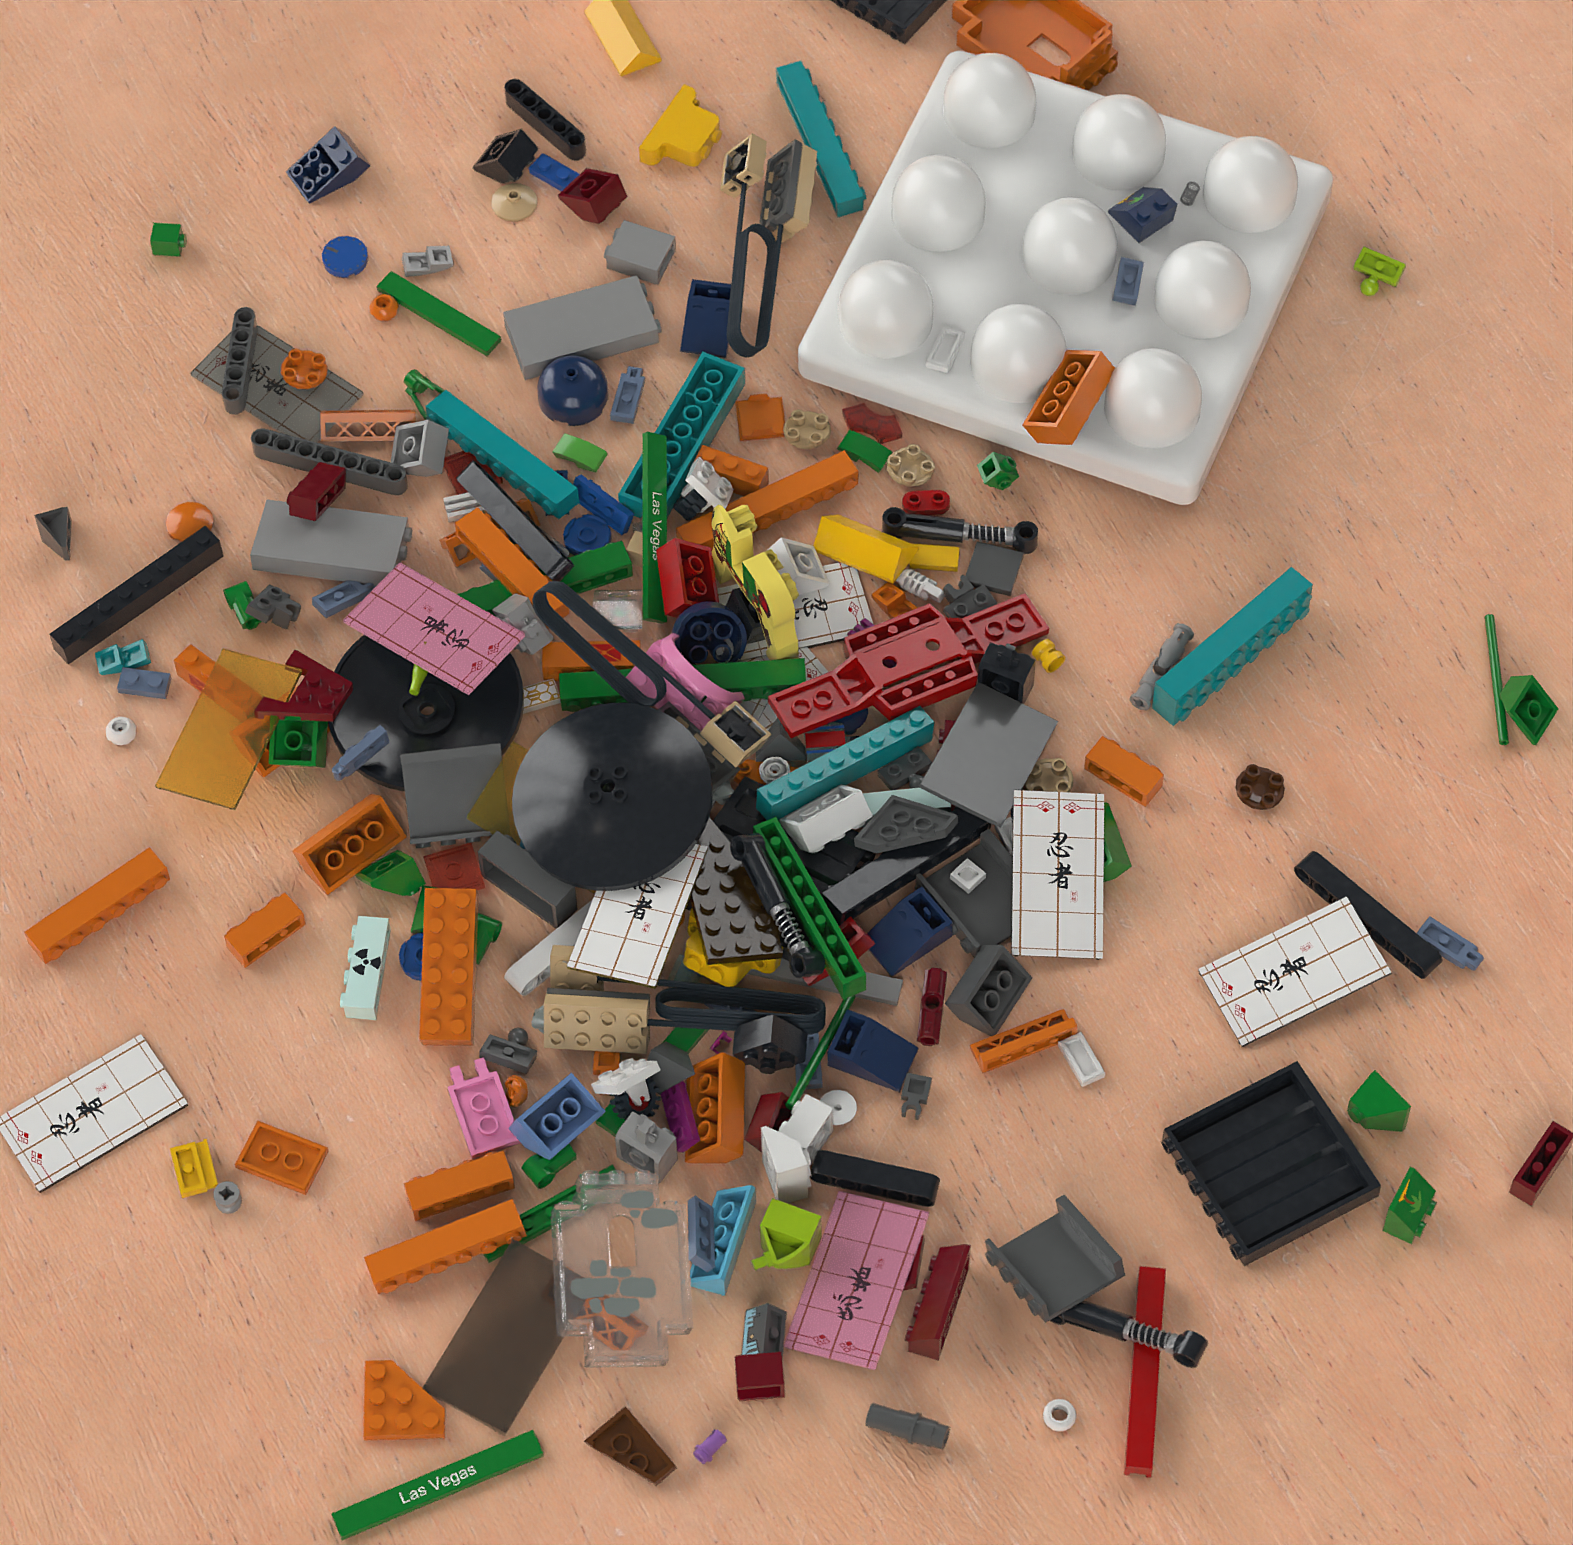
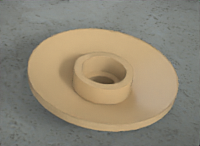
M519 183L507 184L500 187L494 193L491 201L492 209L503 220L521 221L534 213L537 207V197L535 192L526 185Z

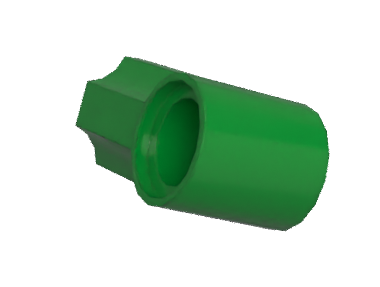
M247 581L223 590L230 609H234L243 629H254L262 622L245 613L247 605L254 599Z
M478 913L476 964L478 965L490 943H494L497 940L502 929L501 921Z
M568 1144L550 1160L538 1154L531 1156L524 1162L521 1169L534 1185L541 1189L554 1180L556 1173L575 1161L577 1155L571 1145Z

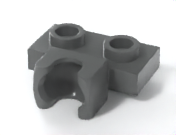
M965 575L960 577L958 583L959 590L954 589L951 584H946L943 589L945 598L950 603L943 610L947 618H964L997 604V601L984 584L973 590V585Z
M268 585L247 605L245 613L264 623L272 619L273 624L283 629H288L290 621L295 622L297 620L301 605L291 600V595L283 592L280 588Z

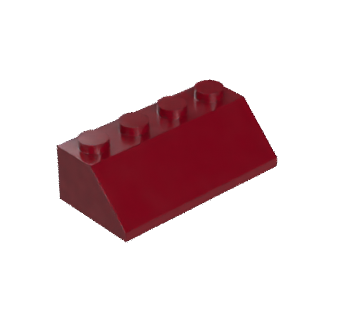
M961 1244L940 1247L937 1256L932 1255L928 1268L932 1272L930 1278H925L923 1281L921 1294L924 1296L922 1302H917L915 1305L913 1317L916 1320L914 1326L909 1325L905 1336V1341L908 1342V1352L939 1361L969 1271L971 1245Z

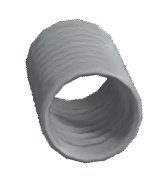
M1187 183L1180 197L1182 204L1186 206L1193 204L1200 190V186L1197 183ZM1195 185L1198 189L1193 190L1189 187Z

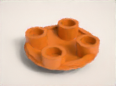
M292 349L281 365V374L284 381L297 389L317 387L327 376L328 366L325 356L321 353Z
M186 502L177 505L170 511L166 519V528L170 538L182 542L204 526L211 530L214 519L211 511L205 505L198 502Z

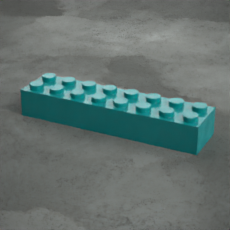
M705 352L701 353L655 431L656 434L667 436V518L673 510L677 499L680 498L682 489L688 484L685 480L702 445L710 446L746 384L744 367ZM642 455L618 494L619 502L635 513V517L643 519Z
M1290 567L1155 682L1152 708L1172 726L1179 721H1185L1196 706L1201 707L1207 701L1210 694L1214 691H1220L1230 677L1234 678L1241 672L1245 664L1255 661L1259 652L1264 648H1270L1280 634H1286L1292 628L1294 622L1298 619L1302 620L1307 616L1310 611L1309 604L1312 599L1313 584L1293 567Z

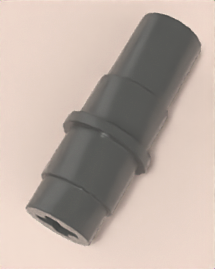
M875 1403L871 1404L866 1417V1426L905 1439L909 1444L915 1442L943 1450L950 1433V1426L922 1417V1413L912 1414Z

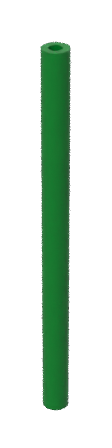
M1488 614L1485 616L1498 738L1500 745L1509 744L1506 711L1500 697L1503 686L1495 617L1493 614Z
M855 995L842 1000L785 1106L787 1109L792 1110L795 1103L801 1099L836 1035L847 1009L849 1010L856 998Z

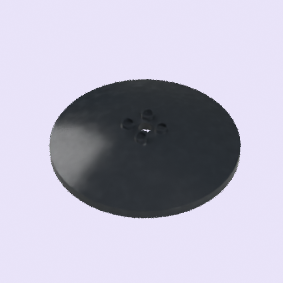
M363 635L347 650L334 670L335 673L353 683V691L333 722L328 721L335 745L343 756L350 746L358 744L368 731L376 729L381 725L387 731L390 743L356 771L367 779L390 789L405 792L400 754L501 743L503 755L513 742L522 720L524 710L523 683L518 666L511 653L469 695L429 672L421 685L419 694H410L409 690L412 683L414 663L366 635ZM425 707H432L434 709L430 715H423L421 711Z
M600 704L574 712L561 719L536 740L525 755L517 772L513 787L512 812L518 835L525 849L533 860L551 876L569 885L587 890H624L640 886L664 875L680 863L694 848L710 816L713 800V782L710 767L701 746L691 732L676 719L662 711L640 704ZM607 783L615 784V788L611 792L602 791L603 786Z

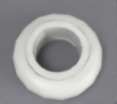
M1055 1399L1049 1402L1043 1411L1046 1425L1058 1432L1070 1429L1077 1417L1073 1405L1063 1399ZM1055 1410H1063L1068 1416L1065 1420L1058 1421L1052 1417V1413Z

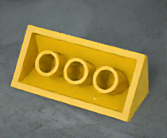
M593 0L585 9L586 17L620 76L662 62L659 53L628 0Z
M839 514L821 516L813 545L816 552L892 584H894L919 550V547Z

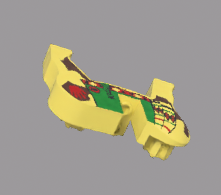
M717 505L713 510L711 519L714 539L712 557L717 580L722 584L734 578L747 599L757 610L767 642L766 655L769 660L799 658L798 639L794 625L795 608L793 601L799 596L795 586L796 583L793 582L789 573L781 575L778 573V570L784 567L773 550L769 549L754 556L752 532L758 526L755 522V516L750 511L748 505H741L728 512L723 506Z

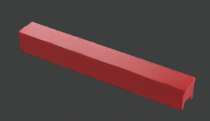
M1139 1266L1135 1320L1140 1325L1144 1323L1147 1327L1151 1325L1153 1329L1157 1327L1161 1331L1166 1268ZM1138 1341L1133 1342L1124 1475H1130V1473L1144 1474L1146 1477L1151 1478L1160 1350L1158 1347L1156 1349L1152 1348V1346L1147 1347L1145 1343L1140 1344Z

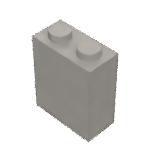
M624 220L620 228H616L611 246L608 245L605 249L604 258L606 259L607 269L628 276L637 275L638 279L658 285L676 251L675 236Z

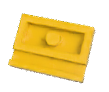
M207 1138L203 1139L202 1142H191L170 1148L182 1198L208 1192L207 1190L218 1185Z

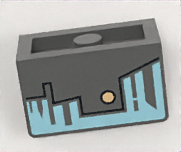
M769 1303L746 1310L741 1355L782 1352L783 1359L787 1312Z

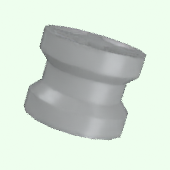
M226 1181L215 1187L213 1194L219 1211L230 1214L236 1212L241 1207L242 1198L236 1184Z

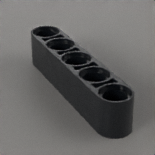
M510 79L505 83V99L510 109L569 159L578 161L585 157V135L521 80Z
M826 1150L816 1151L811 1168V1176H809L810 1179L820 1184L925 1207L934 1206L940 1184V1178L931 1173Z

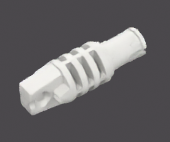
M904 569L896 580L902 589L925 601L929 598L941 603L945 597L943 590L936 587L937 582L912 569Z

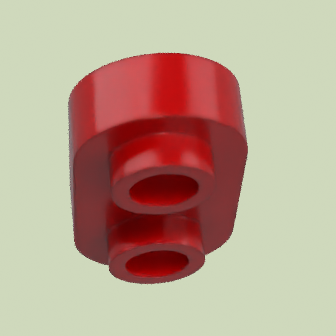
M942 490L910 491L902 499L903 511L910 514L942 515L950 508V497Z

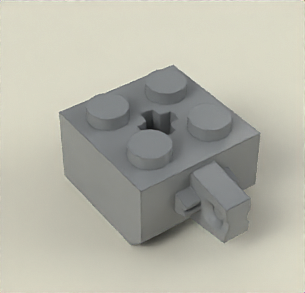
M515 593L492 610L496 616L494 619L525 636L513 648L514 650L518 649L522 653L525 652L533 655L550 643L554 637L536 615L529 598Z
M632 1112L616 1134L617 1158L658 1183H661L678 1160L675 1135L667 1128L661 1129L656 1126L646 1115H638Z

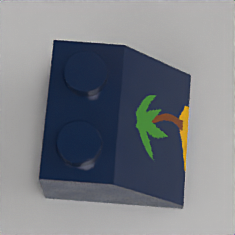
M1142 187L1109 209L1108 213L1140 243L1174 220L1178 204L1161 188Z

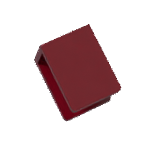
M782 1352L735 1356L739 1401L785 1397Z

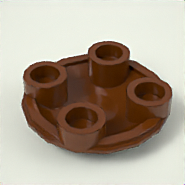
M1251 764L1236 779L1235 789L1237 796L1245 805L1253 809H1271L1278 805L1284 797V778L1281 774L1275 773L1268 768Z

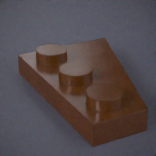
M626 1406L584 1440L588 1446L656 1486L677 1469L676 1465Z

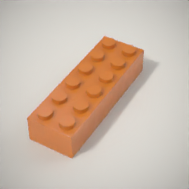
M425 888L419 1040L422 1045L474 1046L479 898L476 889Z

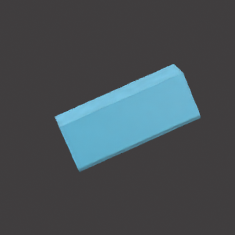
M753 1185L718 1190L712 1204L714 1208L715 1268L706 1272L692 1263L686 1281L688 1286L723 1296L726 1295L756 1205V1189Z

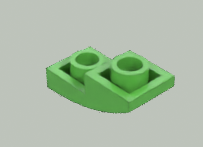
M565 433L552 451L556 458L572 461L578 468L597 472L608 455L600 447Z

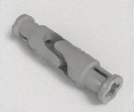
M1175 624L1173 634L1169 639L1165 640L1160 648L1159 657L1155 658L1139 682L1140 687L1137 692L1130 696V701L1136 708L1140 710H1148L1150 708V701L1154 696L1155 682L1173 668V665L1183 655L1184 647L1188 640L1193 639L1194 632L1187 625Z

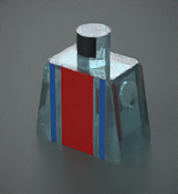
M831 722L804 733L806 762L809 763L860 736L845 737L844 724Z

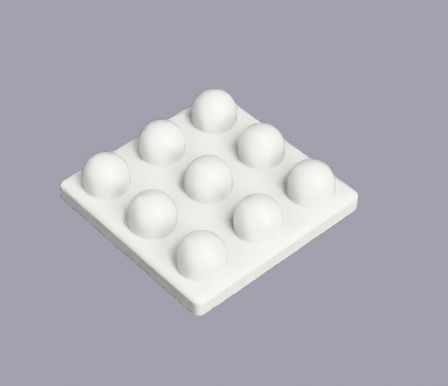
M954 51L945 58L799 344L798 370L804 378L1175 504H1190L1199 496L1327 208L1333 184L1332 173L1323 165L1289 155L1279 144L1264 137L1244 136L1235 138L1157 113L1147 102L1135 96L1127 94L1103 96L1028 72L1016 60L1003 54L982 53L974 55L965 51ZM1195 182L1200 186V190L1193 204L1186 206L1182 204L1180 197L1187 183ZM1142 187L1161 188L1178 204L1174 220L1138 243L1108 213V210ZM1121 257L1144 262L1135 306L1112 301ZM942 326L965 332L964 341L949 373L926 368L925 363ZM1066 350L1102 351L1115 369L1099 401L1079 432L1077 439L1072 445L1037 443L1022 424L1048 380L1059 367Z

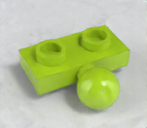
M1363 246L1353 268L1370 276L1361 282L1360 290L1366 296H1373L1379 290L1378 280L1396 287L1406 268V264Z

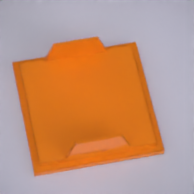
M767 393L750 395L748 400L735 402L740 441L785 437L783 432L785 416L782 397L770 398Z

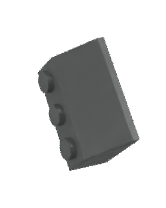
M983 945L945 1002V1005L962 1022L989 1036H994L1005 1022L1032 980V977L1003 945Z

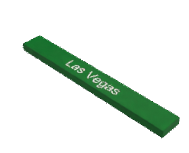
M645 432L642 434L643 620L663 624L667 622V615H665L656 549L667 543V436Z
M531 1430L331 1513L341 1540H345L541 1458L544 1454L534 1430Z

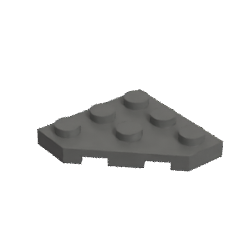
M891 795L854 838L855 847L874 853H881L946 838L958 824V815Z

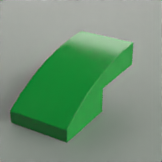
M852 430L847 432L837 447V450L840 452L845 450L849 458L854 462L861 460L878 473L887 462L888 457L893 453L873 439Z

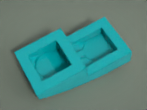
M143 639L122 648L115 644L95 653L98 670L101 675L121 673L123 667L136 669L151 663L147 643Z

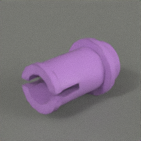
M714 1429L701 1445L695 1446L693 1455L702 1464L711 1462L715 1452L727 1442L726 1437L719 1430Z

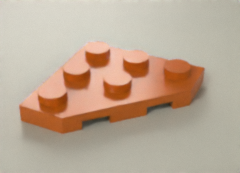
M393 1360L365 1361L364 1440L445 1438V1408Z

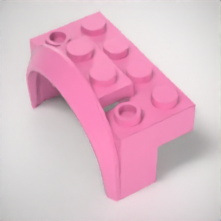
M672 633L654 642L647 650L646 654L663 667L695 698L701 701L706 695L707 698L702 704L715 716L721 714L734 701L741 704L745 699L743 693L729 692L710 681L695 669L679 652L674 643V640L679 638L678 634ZM634 666L626 678L645 696L655 699L657 690L654 683L640 669ZM664 678L667 692L665 697L654 706L659 709L669 701L702 731L711 719Z

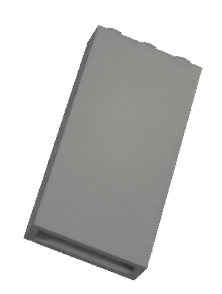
M636 275L503 312L504 325L524 379L527 380L540 376L551 362L564 356H581L595 361L659 343L658 333L662 332L658 319L654 320L652 302H647L646 300L647 290L644 283L640 284Z
M267 499L250 554L252 570L343 582L352 580L359 581L361 584L373 583L374 586H381L401 565L402 560H406V543L411 541L412 528L409 527L408 517L328 507L317 521L289 515V505H287V502Z

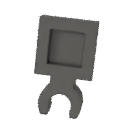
M912 1073L906 1074L901 1100L906 1101L902 1105V1117L906 1116V1112L909 1109H913L916 1111L915 1120L920 1119V1104L927 1105L932 1077Z

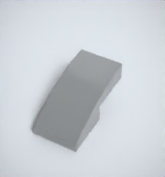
M427 246L426 252L403 253L402 255L405 277L432 274L453 267L450 246Z

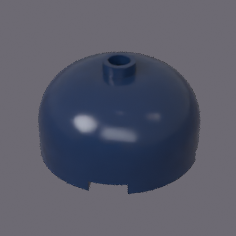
M571 355L558 358L543 370L538 380V402L542 412L550 420L554 421L555 419L568 423V426L584 425L595 420L602 414V410L609 399L608 383L604 372L595 362L585 357Z
M699 602L688 607L679 615L672 629V633L679 635V638L674 640L677 649L691 665L704 662L707 659L708 651L715 661L719 663H724L728 660V663H733L742 658L746 648L747 635L743 623L734 611L718 602ZM727 638H728V639L732 642V644H733V654H732L731 648L729 647V645H728L727 642L725 641V639H727ZM719 647H724V652L721 655H717L716 650Z

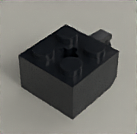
M990 642L978 668V682L1024 704L1034 686L1036 660L1027 654L1017 653L1016 647L1013 645H996Z
M772 1014L739 1025L734 1032L732 1055L742 1060L745 1065H752L759 1069L761 1073L773 1074L775 1071L792 1068L794 1065L805 1062L808 1034Z

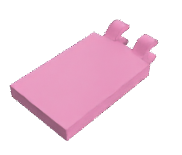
M484 1057L474 1060L478 1076L464 1080L459 1065L449 1068L454 1085L447 1087L472 1159L521 1143L508 1129L514 1122V1118L497 1071L489 1073Z

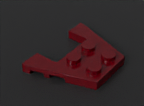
M294 650L285 663V669L305 677L288 702L263 696L254 710L255 718L264 719V715H272L284 720L286 716L301 717V720L333 722L352 693L353 683L298 650Z

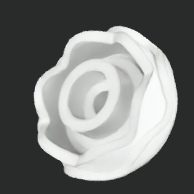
M116 717L106 727V737L115 745H127L136 736V725L127 717Z
M770 757L760 765L759 773L761 779L768 784L790 773L788 762L781 757Z

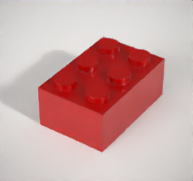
M674 538L656 549L665 615L678 618L685 609L696 603L706 601L719 603L711 547Z

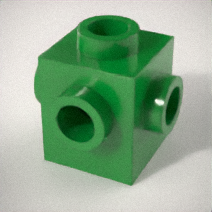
M992 452L977 465L984 484L1000 490L1008 488L1019 477L1016 463L1010 456Z

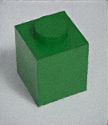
M153 223L150 238L153 255L180 257L182 248H185L187 243V236L183 234L181 224Z

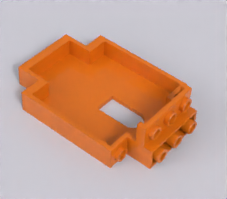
M956 0L952 4V19L962 25L957 31V46L965 52L974 55L982 53L1003 54L1016 60L1028 72L1087 91L1093 86H1097L1102 81V78L1108 73H1112L1118 65V51L1112 47L1113 24L1079 0ZM1043 36L1067 53L1070 61L1066 65H1053L1029 48V46L1039 37Z

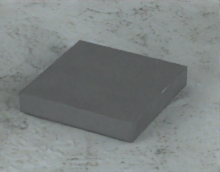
M977 541L966 577L975 588L984 584L991 592L1011 596L1024 553Z

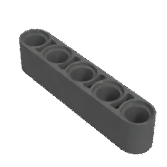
M249 307L239 308L234 314L222 387L225 410L233 415L242 413L246 407L258 332L255 312Z

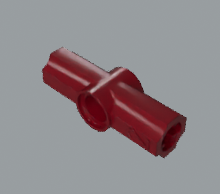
M932 967L925 970L917 1042L924 1046L939 1044L947 972L941 968ZM928 1005H936L937 1008H935V1009H930V1008H928L927 1006H928Z

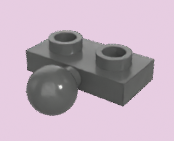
M918 746L877 770L878 777L890 790H897L910 782V789L919 788L924 778L921 775L928 771L932 761Z
M514 1028L509 1032L508 1040L490 1034L480 1049L479 1058L484 1057L485 1060L527 1074L537 1058V1050L525 1047L528 1042V1034L524 1029Z

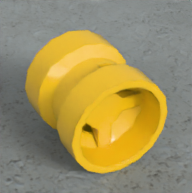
M1050 639L1039 642L1032 650V656L1037 661L1042 662V667L1047 673L1056 671L1066 659L1061 651L1055 649V644Z

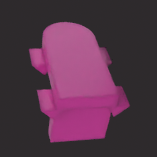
M725 1031L720 1034L710 1047L716 1054L720 1053L716 1050L717 1046L721 1043L720 1039H724L727 1043H730L732 1040Z

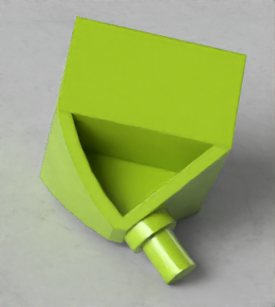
M772 1198L760 1224L761 1247L764 1253L763 1256L751 1260L754 1270L768 1266V1268L774 1266L777 1269H790L810 1265L822 1238L821 1216Z

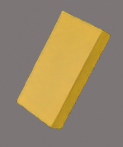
M913 544L918 546L919 550L910 561V568L958 572L960 547Z

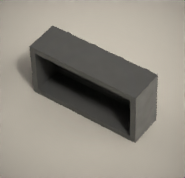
M496 831L479 849L478 858L481 876L555 929L561 926L578 910L575 886L564 883L543 870L533 860L527 850L518 846L511 836H504Z

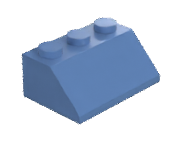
M571 1072L519 1116L508 1129L525 1148L550 1160L606 1111Z

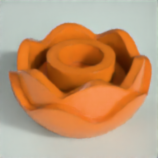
M381 294L371 301L369 310L375 319L389 321L396 316L399 305L394 297Z
M517 1075L508 1077V1080L505 1082L507 1089L505 1096L509 1106L519 1107L527 1100V1083Z

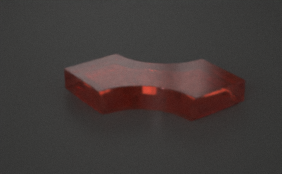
M865 403L842 409V415L849 430L867 433L873 436L880 444L902 438L903 433L895 415L883 416L869 410Z

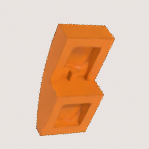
M887 582L871 594L873 600L891 619L918 608L906 599L904 591L890 582Z

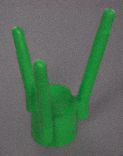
M413 369L404 378V384L408 386L405 392L411 396L424 420H427V414L415 393L421 394L427 388L436 390L440 394L445 390L431 382L418 370Z

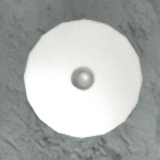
M832 1090L820 1099V1102L833 1108V1125H844L855 1117L857 1111L856 1101L848 1092Z

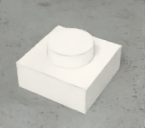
M968 858L950 874V879L968 894L986 878V873Z

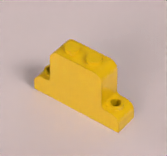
M685 84L681 87L639 146L640 162L654 166L664 157H669L687 166L695 167L703 159L708 158L714 143L720 141L722 131L719 128V117L699 107L700 101L696 99L694 88Z
M693 908L690 910L687 933L690 937L686 941L683 964L687 968L725 987H733L752 969L762 973H773L780 966L781 959L707 965Z

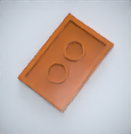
M257 1121L235 1163V1167L306 1195L329 1150L326 1146Z

